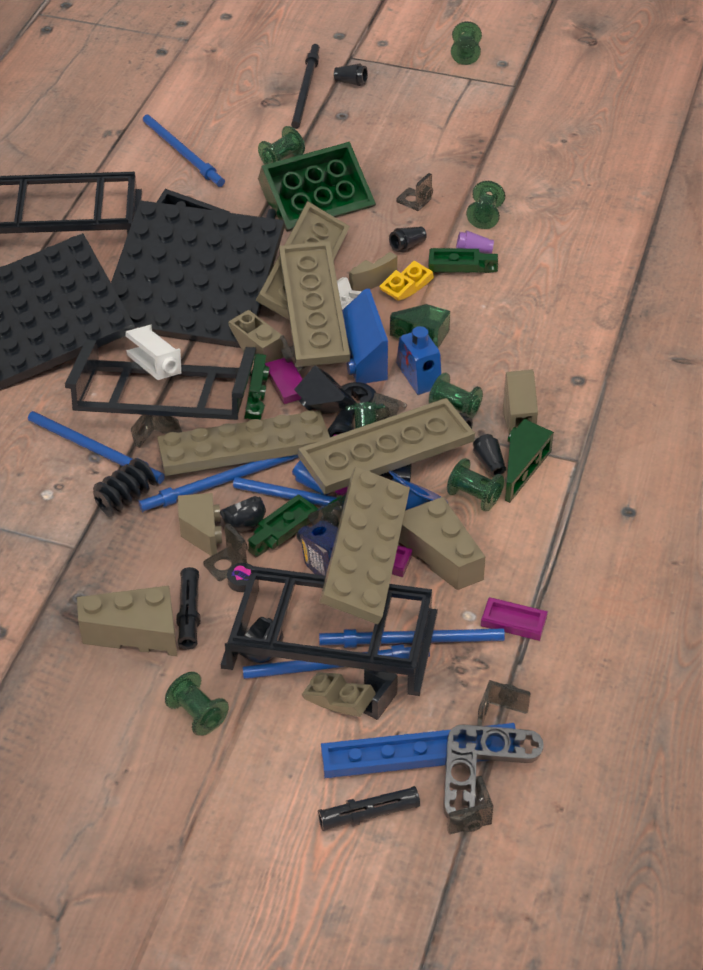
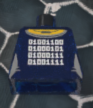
M320 521L312 527L304 526L297 533V540L302 545L304 562L314 574L318 575L327 574L338 530L337 527L327 521Z

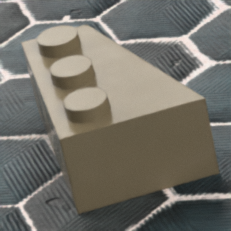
M444 497L405 511L398 543L400 542L406 548L413 549L412 556L418 559L420 557L430 565V570L457 590L484 580L486 557Z

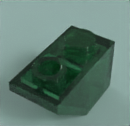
M424 304L392 312L390 315V336L400 338L402 335L412 333L414 328L421 326L428 329L429 337L439 348L450 331V311Z

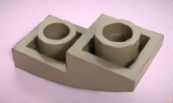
M389 252L374 264L365 260L357 267H354L349 272L351 289L363 291L364 289H373L380 286L397 270L398 256Z
M318 672L302 693L304 699L318 706L358 717L362 715L376 695L371 685L346 683L342 674Z

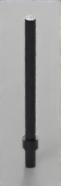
M313 44L306 56V69L291 123L294 129L300 127L314 69L319 62L318 53L320 47L318 44Z

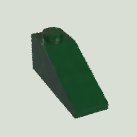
M526 419L517 428L514 427L510 431L508 436L510 446L505 501L510 503L552 452L553 431Z

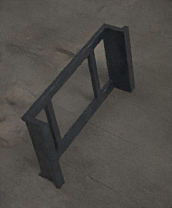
M135 171L0 176V186L19 185L14 222H0V234L127 230L128 235L139 201L142 200V189H137ZM128 181L126 218L102 219L105 182ZM97 182L93 219L23 221L28 185Z
M94 338L86 339L65 382V388L71 389L73 411L238 420L249 376H251L256 347H245L239 368L181 365V374H177L179 376L207 377L197 407L119 403L132 373H150L136 362L99 360L98 341ZM97 371L122 372L109 402L84 401ZM216 378L236 379L232 390V409L207 408Z
M251 566V573L228 642L225 643V652L220 664L221 669L233 670L238 654L241 652L408 675L407 695L420 696L438 609H432V589L389 584L383 617L378 625H374L368 653L278 641L295 585L323 588L326 575ZM259 580L285 583L267 640L244 637L259 592ZM392 597L422 601L409 659L378 655Z

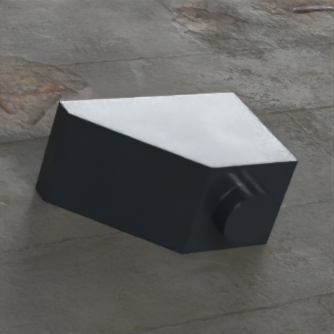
M316 365L294 389L301 397L299 402L309 411L316 409L317 411L320 410L322 414L340 412L344 409L356 410L360 406L329 373Z

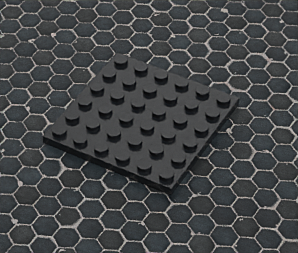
M140 200L111 284L130 316L135 329L152 324V332L158 336L241 348L228 322L247 310L259 316L262 304L257 302L256 298L274 266L285 229V222L279 219Z
M84 233L0 267V390L78 357L87 338L97 339L99 348L126 336L125 331L135 329L130 316Z

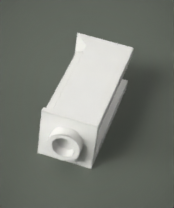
M152 324L125 331L126 337L139 346L127 350V356L154 378L160 380L181 374V350L173 348L152 332Z

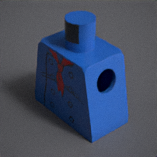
M419 326L414 328L412 333L402 335L399 338L396 364L416 394L421 395L442 388L441 354L429 337L428 329Z

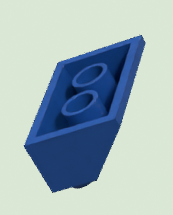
M370 288L364 289L342 312L350 352V362H347L348 374L354 376L355 382L366 384L388 380V338Z

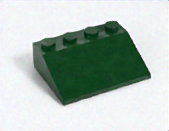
M350 141L262 165L258 176V181L267 202L276 211L278 219L284 220L286 231L293 229L307 202L333 217H339L376 205Z

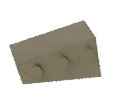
M169 586L77 597L78 623L83 644L121 649L123 645L138 647L140 652L149 653L150 649L167 651L168 655L177 656Z

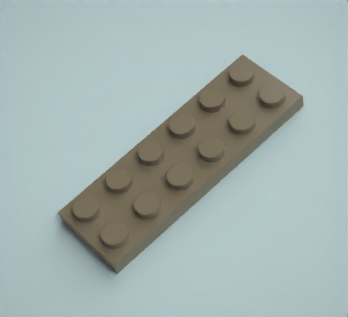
M307 202L285 245L330 241L334 260L350 226ZM279 254L256 301L289 319Z
M330 241L279 246L296 367L350 362V352Z
M445 398L298 448V457L323 493L327 494L349 486L351 474L355 467L381 475L389 472V470L392 471L474 442L475 432L449 400Z
M320 410L305 411L288 416L278 415L275 418L263 420L252 419L244 423L223 424L206 429L196 428L193 431L170 432L157 436L165 476L298 455V448L330 438Z
M359 467L354 468L320 603L377 625L383 617L410 487Z

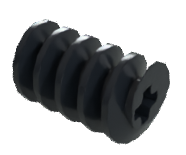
M138 458L132 459L129 464L123 465L120 470L114 471L111 476L105 477L102 482L94 484L93 495L95 502L105 515L112 517L114 516L113 508L121 511L123 510L122 502L126 505L132 504L131 496L135 499L141 498L140 490L143 493H148L150 491L149 484L157 485L152 470L144 461Z

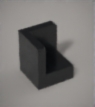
M364 669V684L371 685L376 695L363 713L378 720L397 695L398 675Z

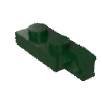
M431 248L429 249L428 269L439 273L498 272V254L481 253L479 249Z
M257 353L255 355L244 419L261 420L264 413L265 404L263 402L266 385L261 384L262 382L267 383L270 368L265 366L266 355Z
M298 494L258 523V528L254 531V535L248 539V551L255 557H258L265 553L269 547L274 549L317 519L320 516V509Z

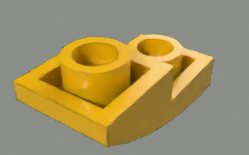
M413 261L401 273L395 270L379 288L400 301L427 285L434 278L433 271Z

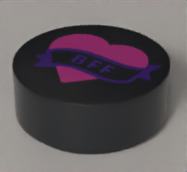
M237 563L229 568L227 579L228 585L232 590L236 592L245 591L251 573V564Z

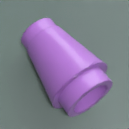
M466 230L465 232H459L456 248L479 249L481 253L492 254L494 240Z

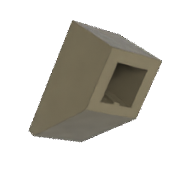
M250 310L245 311L228 322L243 352L245 347H256V354L266 355L265 363L284 358L283 335Z
M533 369L506 372L502 412L508 433L514 427L517 428L524 419L537 424L538 406Z
M213 493L178 496L181 537L210 556H217V544L222 543L221 526H215V522H221L219 504L214 505Z

